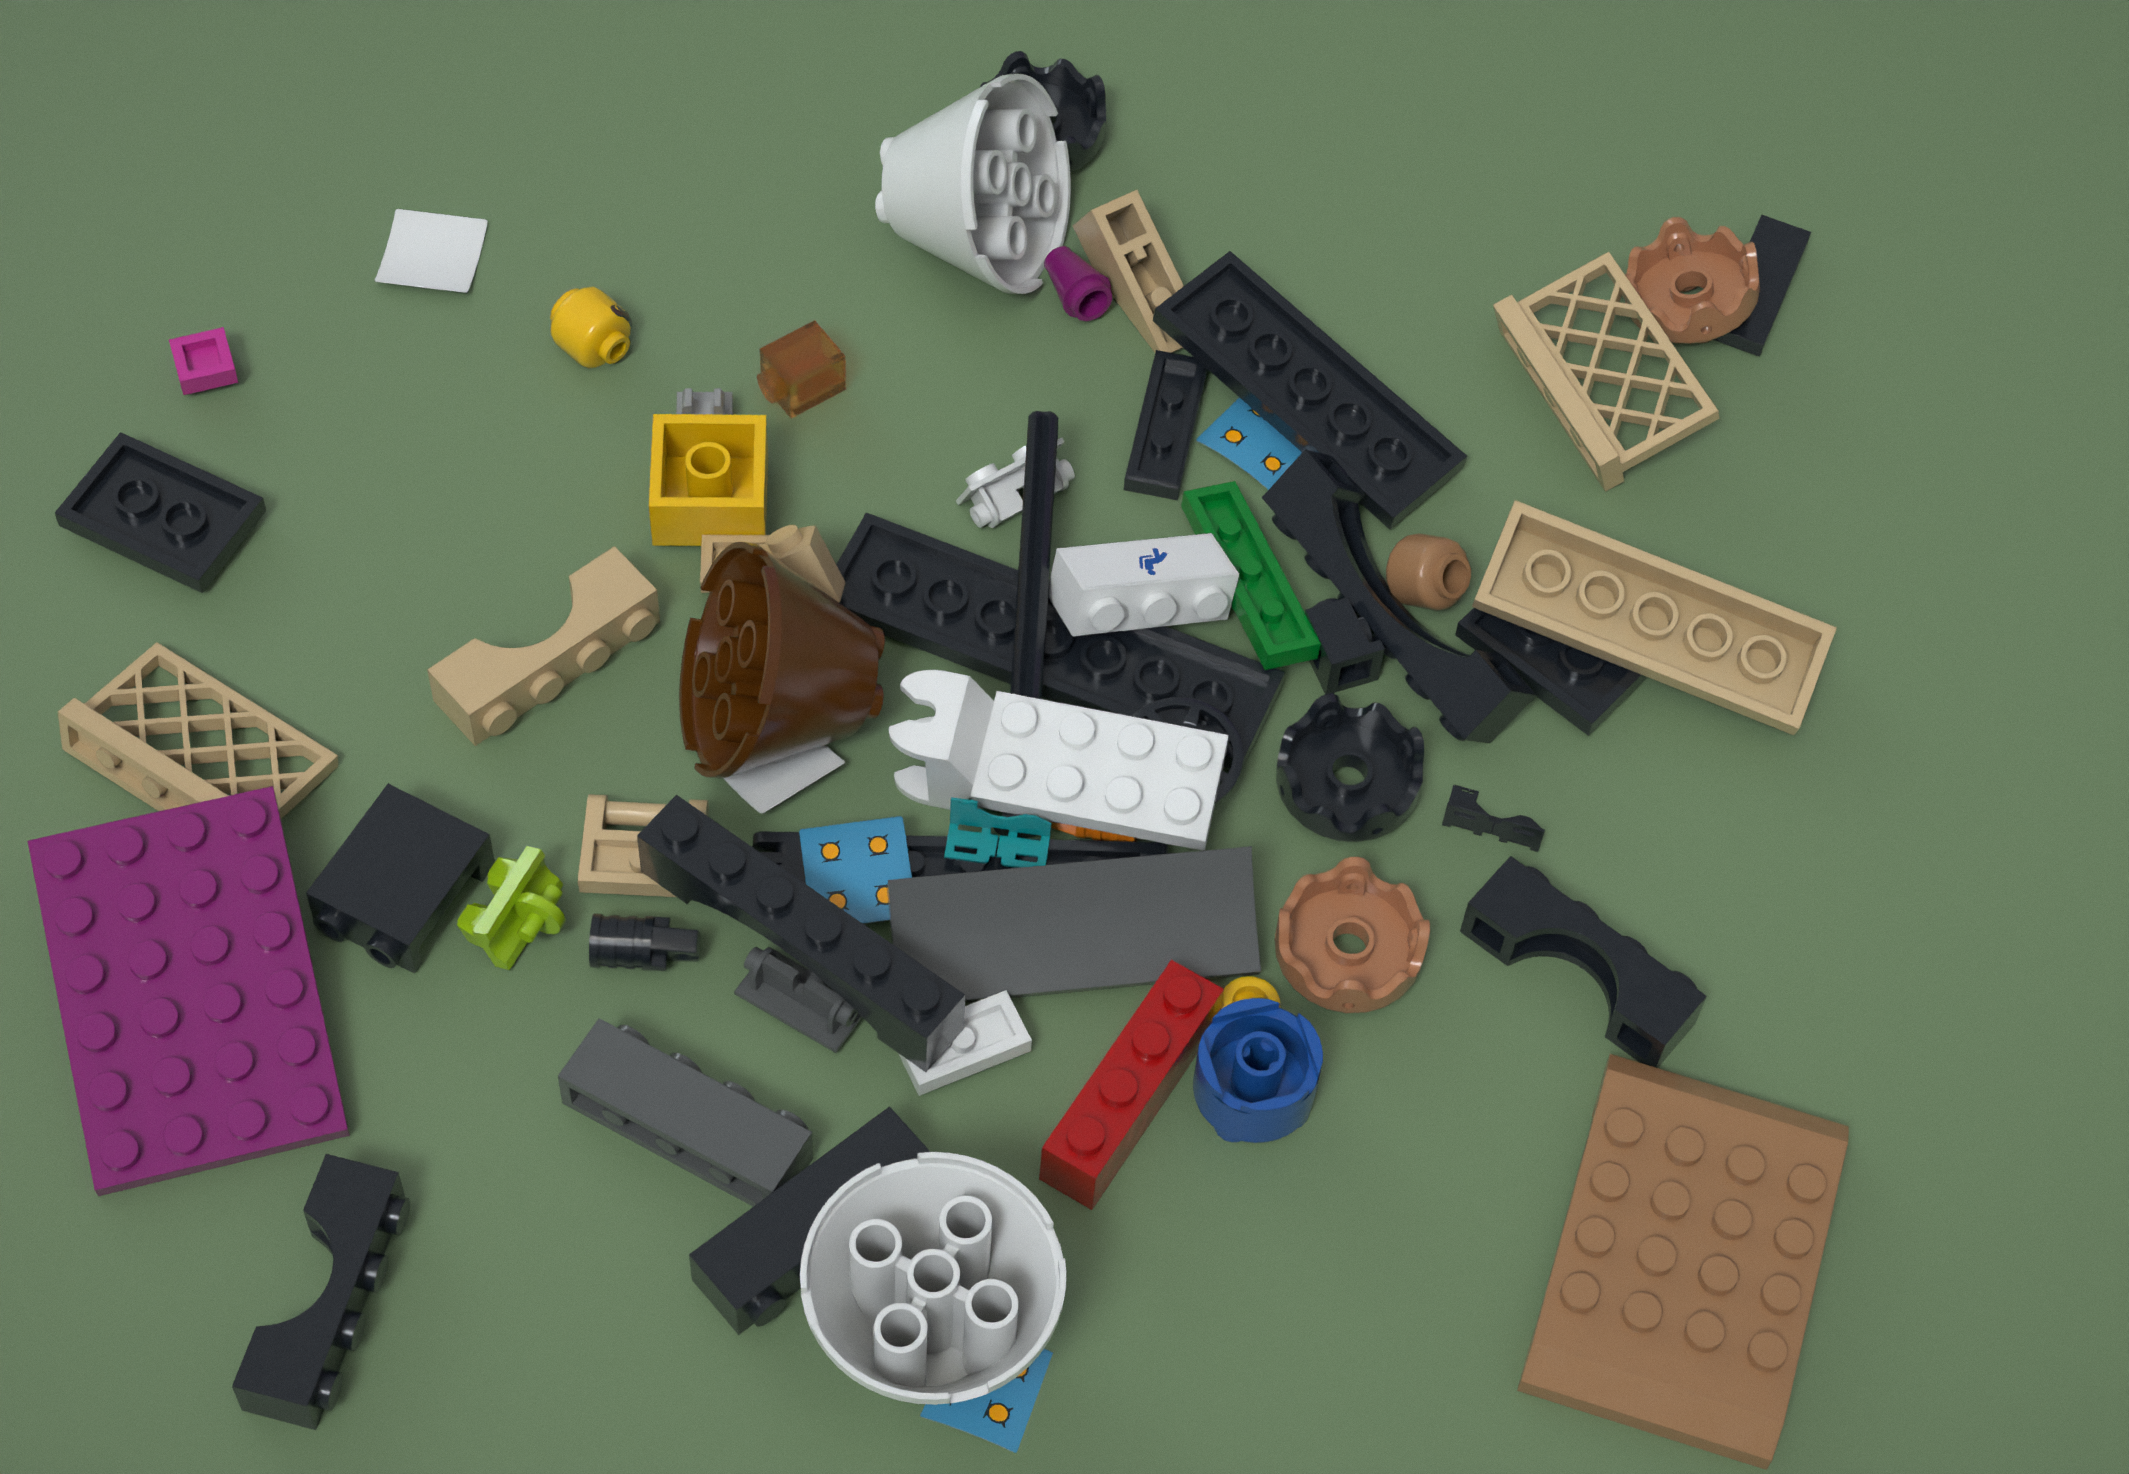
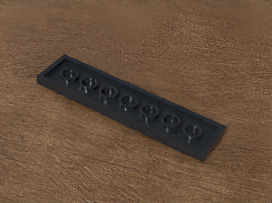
M866 512L836 564L846 582L839 603L870 626L881 628L884 636L1011 684L1018 570ZM1048 597L1042 697L1058 703L1132 716L1136 711L1149 703L1170 697H1185L1203 701L1223 712L1240 734L1243 745V769L1281 690L1285 676L1284 671L1276 668L1264 670L1261 662L1166 626L1072 636ZM1170 709L1157 714L1165 723L1182 726L1189 710ZM1203 714L1199 715L1197 729L1221 734L1225 733L1217 722ZM1231 745L1227 746L1223 767L1231 769L1233 753Z

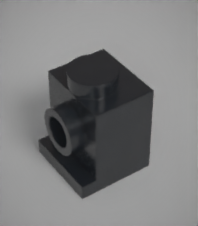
M1348 597L1340 600L1336 598L1326 599L1317 603L1312 608L1305 609V615L1321 643L1318 659L1309 660L1325 694L1336 693L1378 680L1385 648L1381 640L1373 642L1368 622L1364 617L1356 616Z

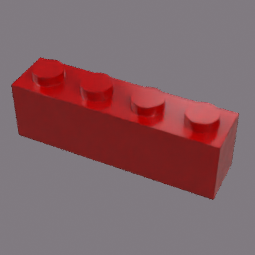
M1171 959L1042 1146L1039 1180L1093 1210L1196 1057L1204 1031L1212 1022V1018L1221 1010L1223 988Z

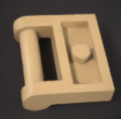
M589 794L578 873L579 892L676 897L641 872L637 835L641 831L606 830L607 825L647 826L667 804L608 801L607 795ZM689 800L692 806L708 816V800Z

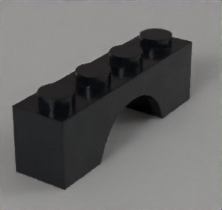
M1510 856L1467 904L1460 932L1506 966L1532 957H1555L1569 961L1590 974L1602 989L1608 1005L1609 1018L1605 1038L1639 1063L1658 1068L1695 1025L1707 996L1697 989L1689 977L1681 972L1671 971L1650 956L1645 947L1636 939L1630 936H1622L1601 921L1596 912L1587 904L1573 901L1552 886L1548 878L1538 869L1524 866Z
M325 1154L303 1212L311 1236L326 1247L333 1256L332 1273L321 1296L306 1311L278 1324L256 1326L232 1385L242 1411L316 1430L323 1411H332L335 1407L343 1384V1373L339 1372L345 1354L347 1350L355 1351L360 1344L366 1324V1315L362 1313L370 1292L377 1293L380 1290L388 1268V1256L384 1254L392 1234L399 1236L402 1233L409 1216L410 1199L405 1197L399 1172Z

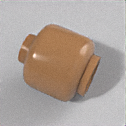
M1421 533L1407 535L1397 542L1389 555L1386 566V580L1390 592L1400 603L1434 611L1448 609L1457 603L1467 590L1471 579V568L1465 550L1458 542L1446 537Z

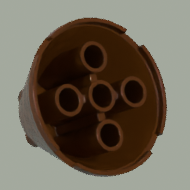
M735 542L727 546L714 560L701 584V590L709 591L710 593L701 619L690 618L682 655L679 687L680 723L685 750L697 752L701 763H695L694 769L699 774L717 779L727 778L852 736L861 728L866 718L875 719L878 717L884 698L883 688L880 684H877L878 661L882 656L885 644V637L881 628L870 626L761 546L747 542Z

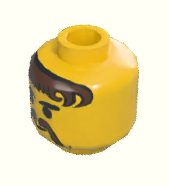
M595 287L571 289L564 293L554 304L550 315L551 336L554 342L578 364L589 369L599 367L605 363L614 364L628 351L630 346L629 336L632 328L631 318L628 312L604 291Z

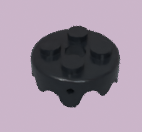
M1022 51L1011 53L1003 62L999 73L992 80L1007 74H1024L1038 81L1049 94L1058 112L1057 116H1050V119L1053 123L1056 140L1066 141L1070 173L1082 168L1094 158L1101 148L1106 132V94L1102 78L1097 74L1088 79L1085 78L1066 59L1060 58L1049 67L1039 68L1030 63L1026 53ZM988 81V82H983V83L980 85V87H982L983 85L989 83L990 81Z
M1334 693L1322 695L1313 702L1300 720L1288 726L1284 732L1276 765V783L1281 800L1289 813L1299 823L1320 836L1336 841L1361 842L1386 835L1405 822L1416 807L1423 783V736L1417 727L1410 729L1403 727L1381 703L1375 702L1364 708H1348L1342 705L1338 695ZM1341 767H1352L1363 775L1364 780L1355 785L1344 784L1334 776L1333 772Z

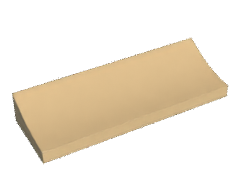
M1516 500L1507 517L1472 604L1473 608L1791 735H1795L1801 726L1837 627Z

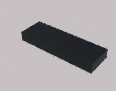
M1761 214L1750 240L1755 245L1758 262L1760 293L1757 305L1751 315L1739 327L1713 340L1760 357L1811 235L1810 231Z
M1156 350L1128 462L1123 490L1178 501L1208 369L1194 357Z

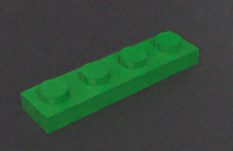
M1236 481L1184 491L1181 508L1195 535L1212 533L1239 573L1231 605L1264 670L1318 659L1321 643Z

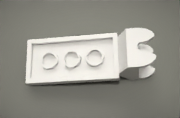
M941 670L914 672L901 681V691L915 704L929 706L935 711L934 717H925L915 721L907 720L889 727L890 740L899 751L912 758L925 761L926 767L913 765L894 772L896 787L909 799L924 805L950 810L951 797L971 798V800L978 801V807L1016 815H1035L1047 821L1205 851L1229 735L996 691L995 700L993 701L970 676Z

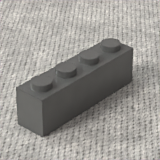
M598 1018L558 1075L562 1104L752 1207L807 1168L813 1160L812 1131L808 1130L807 1125L798 1116L782 1109L776 1112L755 1102L750 1092L739 1084L731 1081H725L722 1084L703 1074L699 1066L688 1057L679 1053H671L670 1056L650 1046L647 1039L640 1032L627 1025L615 1027Z

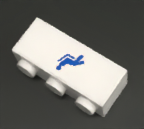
M1212 533L1057 548L1049 580L1048 597L1072 636L1228 619L1239 573Z

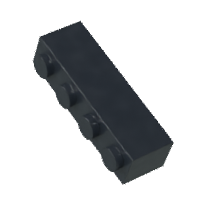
M889 1106L691 1252L689 1260L692 1281L738 1335L753 1324L760 1327L769 1323L783 1310L786 1305V1299L801 1289L800 1268L804 1244L815 1218L828 1199L852 1177L873 1165L880 1163V1166L884 1167L900 1161L917 1159V1153L930 1152L929 1149Z

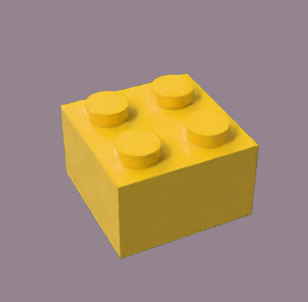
M653 414L649 488L652 546H701L702 535H766L768 479L766 415Z

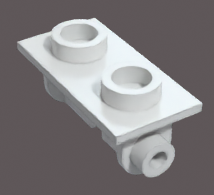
M1063 438L1058 439L1057 450L1064 443ZM1026 446L1012 454L1014 463L999 471L996 465L992 463L965 479L968 487L957 498L956 503L960 505L970 499L972 500L974 506L970 508V515L979 528L985 525L993 528L1022 512L1023 500L1017 490L1024 489ZM1057 457L1054 494L1067 489L1069 486L1068 481L1075 478L1071 464L1066 459L1059 461Z

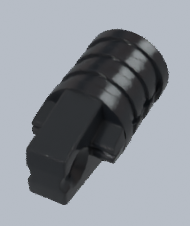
M593 913L589 937L590 968L608 966V968L625 967V969L642 968L643 971H666L667 961L698 962L701 936L698 930L670 928L669 917L645 916V918H638L637 916H604L601 913Z

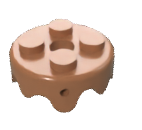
M1672 217L1663 223L1659 235L1653 243L1645 247H1634L1629 255L1628 269L1625 276L1672 343H1706L1724 336L1739 327L1751 315L1757 305L1760 282L1755 245L1753 242L1743 245L1726 226H1719L1716 232L1711 235H1699L1691 229L1687 220L1681 217ZM1697 286L1704 288L1696 294L1680 293L1681 291L1692 290ZM1631 317L1634 324L1641 328L1642 324L1637 318Z
M1348 857L1327 872L1304 875L1295 884L1283 908L1279 910L1274 938L1276 958L1285 978L1294 990L1308 1001L1327 1010L1342 1013H1367L1384 1008L1398 1000L1414 984L1421 970L1430 936V922L1423 919L1415 897L1406 884H1389L1375 876L1370 863L1366 859ZM1341 934H1353L1364 942L1366 948L1360 953L1348 954L1339 950L1333 940Z

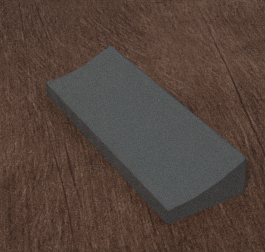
M1252 846L888 880L887 884L892 944L965 994V1003L977 1002L1007 990L1010 998L1154 985L1171 959L1207 980L1259 975L1261 972L1255 913Z

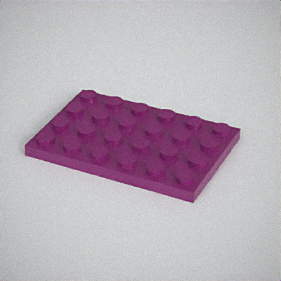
M273 786L27 841L94 1190L98 1196L350 1136Z

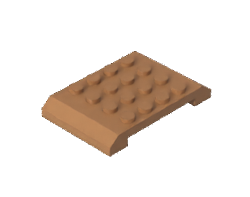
M1610 1054L1604 1069L1592 1113L1593 1118L1517 1391L1767 1470L1772 1462L1786 1417L1848 1146L1849 1126Z

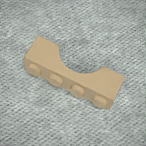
M615 546L569 576L572 609L566 622L551 637L537 644L521 648L497 647L474 638L427 669L433 701L474 746L490 736L504 733L525 712L537 704L550 702L561 692L564 686L585 672L591 673L604 665L610 655L631 641L637 642L642 640L660 622L657 589Z

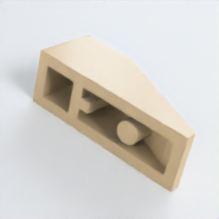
M1138 190L1092 209L1073 225L1092 267L1109 279L1113 298L1154 353L1156 350L1173 353L1182 349V346L1153 322L1155 308L1184 285Z

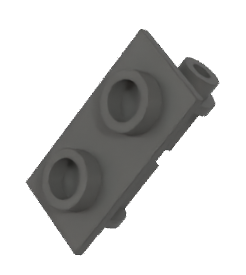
M756 946L747 955L744 968L749 970V972L736 988L734 994L837 1053L863 1017L811 970L768 946L765 950H762Z

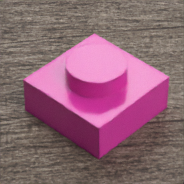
M224 327L169 339L183 395L238 383Z

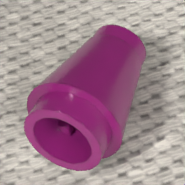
M1067 246L1057 247L1046 256L1044 267L1048 272L1065 312L1069 316L1076 317L1081 321H1091L1107 311L1112 302V292L1110 291V281L1106 276Z

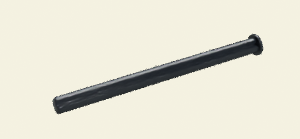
M1034 411L1028 416L1010 689L1011 694L1042 699L1059 418L1051 411ZM1002 812L1003 817L1018 816L1016 814ZM994 828L998 834L1008 836L1009 830ZM1026 833L1017 834V838H1031L1037 836Z

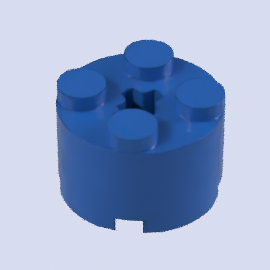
M1250 998L1231 1003L1222 1008L1212 1018V1022L1201 1037L1193 1077L1194 1097L1202 1115L1214 1127L1217 1135L1225 1141L1232 1143L1240 1141L1253 1143L1274 1141L1302 1127L1308 1120L1323 1063L1322 1045L1315 1028L1309 1020L1300 1013L1296 1017L1292 1013L1279 1008V1002L1264 998Z

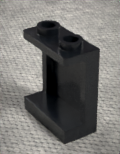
M388 783L306 892L314 925L321 933L332 940L343 942L346 938L363 947L373 960L385 967L395 968L398 965L415 973L422 964L419 952L421 944L471 876L483 882L495 863L490 834Z

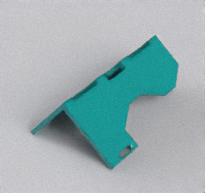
M951 797L950 825L944 858L986 864L989 862L990 856L995 857L998 835L991 834L992 827L1009 830L1008 836L1000 835L996 857L1001 858L1003 866L1022 868L1046 865L1051 834L1050 822L1038 816L1028 814L1012 817L992 815L979 809L978 801ZM959 825L981 827L982 832L958 830ZM1017 834L1040 835L1041 841L1017 838ZM955 846L977 849V853H963L954 850ZM1015 856L1037 857L1038 860L1037 862L1015 860Z

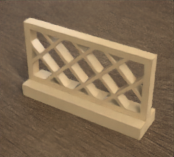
M1609 251L1518 302L1513 295H1510L1493 305L1500 333L1605 492L1624 482V471L1720 419L1718 409ZM1605 273L1608 274L1615 285L1610 301L1583 296L1586 284ZM1621 296H1623L1627 303L1620 302ZM1549 304L1568 306L1562 327L1542 324L1534 313ZM1578 308L1606 313L1600 333L1572 329ZM1615 315L1637 318L1642 325L1637 340L1609 335ZM1648 335L1651 337L1654 343L1646 342ZM1550 338L1558 339L1556 346ZM1568 341L1595 346L1589 367L1566 363L1563 355ZM1605 348L1633 352L1627 373L1599 369ZM1642 354L1661 357L1667 360L1669 366L1664 380L1636 375ZM1676 375L1682 383L1674 382ZM1577 378L1585 379L1583 387ZM1594 381L1622 386L1616 407L1592 402L1590 394ZM1632 388L1660 393L1654 414L1626 409ZM1669 395L1692 398L1700 409L1684 419L1663 416ZM1604 418L1612 419L1610 427L1608 426ZM1621 422L1650 426L1646 440L1625 451L1617 439Z
M158 642L86 703L73 698L58 711L62 750L157 811L229 796L227 794L235 795L273 786L282 819L338 767L337 754ZM160 666L178 678V685L142 688V680ZM213 699L223 706V714L187 716L186 701ZM180 701L181 717L145 719L144 704ZM137 704L138 720L112 722L102 715L111 706ZM257 727L268 734L269 742L233 745L232 729ZM225 730V746L190 748L189 732ZM182 733L184 749L158 751L146 743V735ZM303 756L314 764L305 772L279 774L277 758ZM270 758L272 774L236 777L235 761ZM228 761L229 778L203 780L192 773L191 764Z

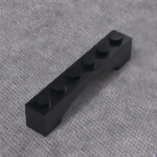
M1305 449L1262 496V499L1275 513L1272 516L1273 523L1283 534L1293 540H1297L1307 552L1304 559L1310 568L1321 577L1330 579L1340 591L1337 596L1338 600L1348 597L1356 616L1364 617L1369 627L1373 630V642L1381 640L1385 648L1384 654L1392 659H1397L1408 672L1405 675V680L1411 689L1422 698L1431 700L1442 713L1439 717L1442 726L1460 741L1468 740L1491 743L1537 695L1502 654L1475 650L1471 655L1461 652L1429 632L1404 608L1400 601L1391 594L1389 586L1382 577L1365 539L1358 502L1365 494L1333 456Z
M677 794L637 835L640 867L643 874L686 904L693 900L714 908L748 926L779 946L847 1001L877 1032V1038L924 1072L929 1070L963 1031L965 994Z

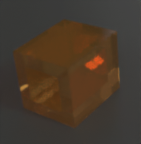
M816 320L759 349L761 373L757 375L758 385L765 398L772 404L777 402L791 419L846 390L845 355Z

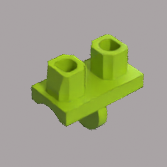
M526 846L518 859L498 857L488 872L487 885L495 896L488 906L478 903L467 904L457 920V926L467 941L483 948L495 967L510 970L527 942L532 943L539 931L555 935L561 931L566 922L564 913L556 906L563 895L561 891L563 883L545 865V854L539 848Z

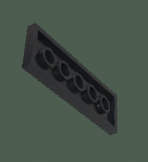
M1231 251L1155 308L1153 316L1155 324L1301 452L1307 449L1333 456L1365 494L1359 503L1387 528L1391 529L1463 469L1467 459V455Z

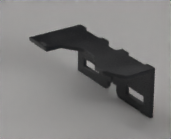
M1453 785L1442 822L1443 826H1456L1474 831L1473 834L1482 836V832L1499 836L1500 842L1507 843L1509 841L1530 847L1531 851H1539L1545 829H1542L1532 818L1523 815L1503 819L1491 816L1476 803L1479 791Z

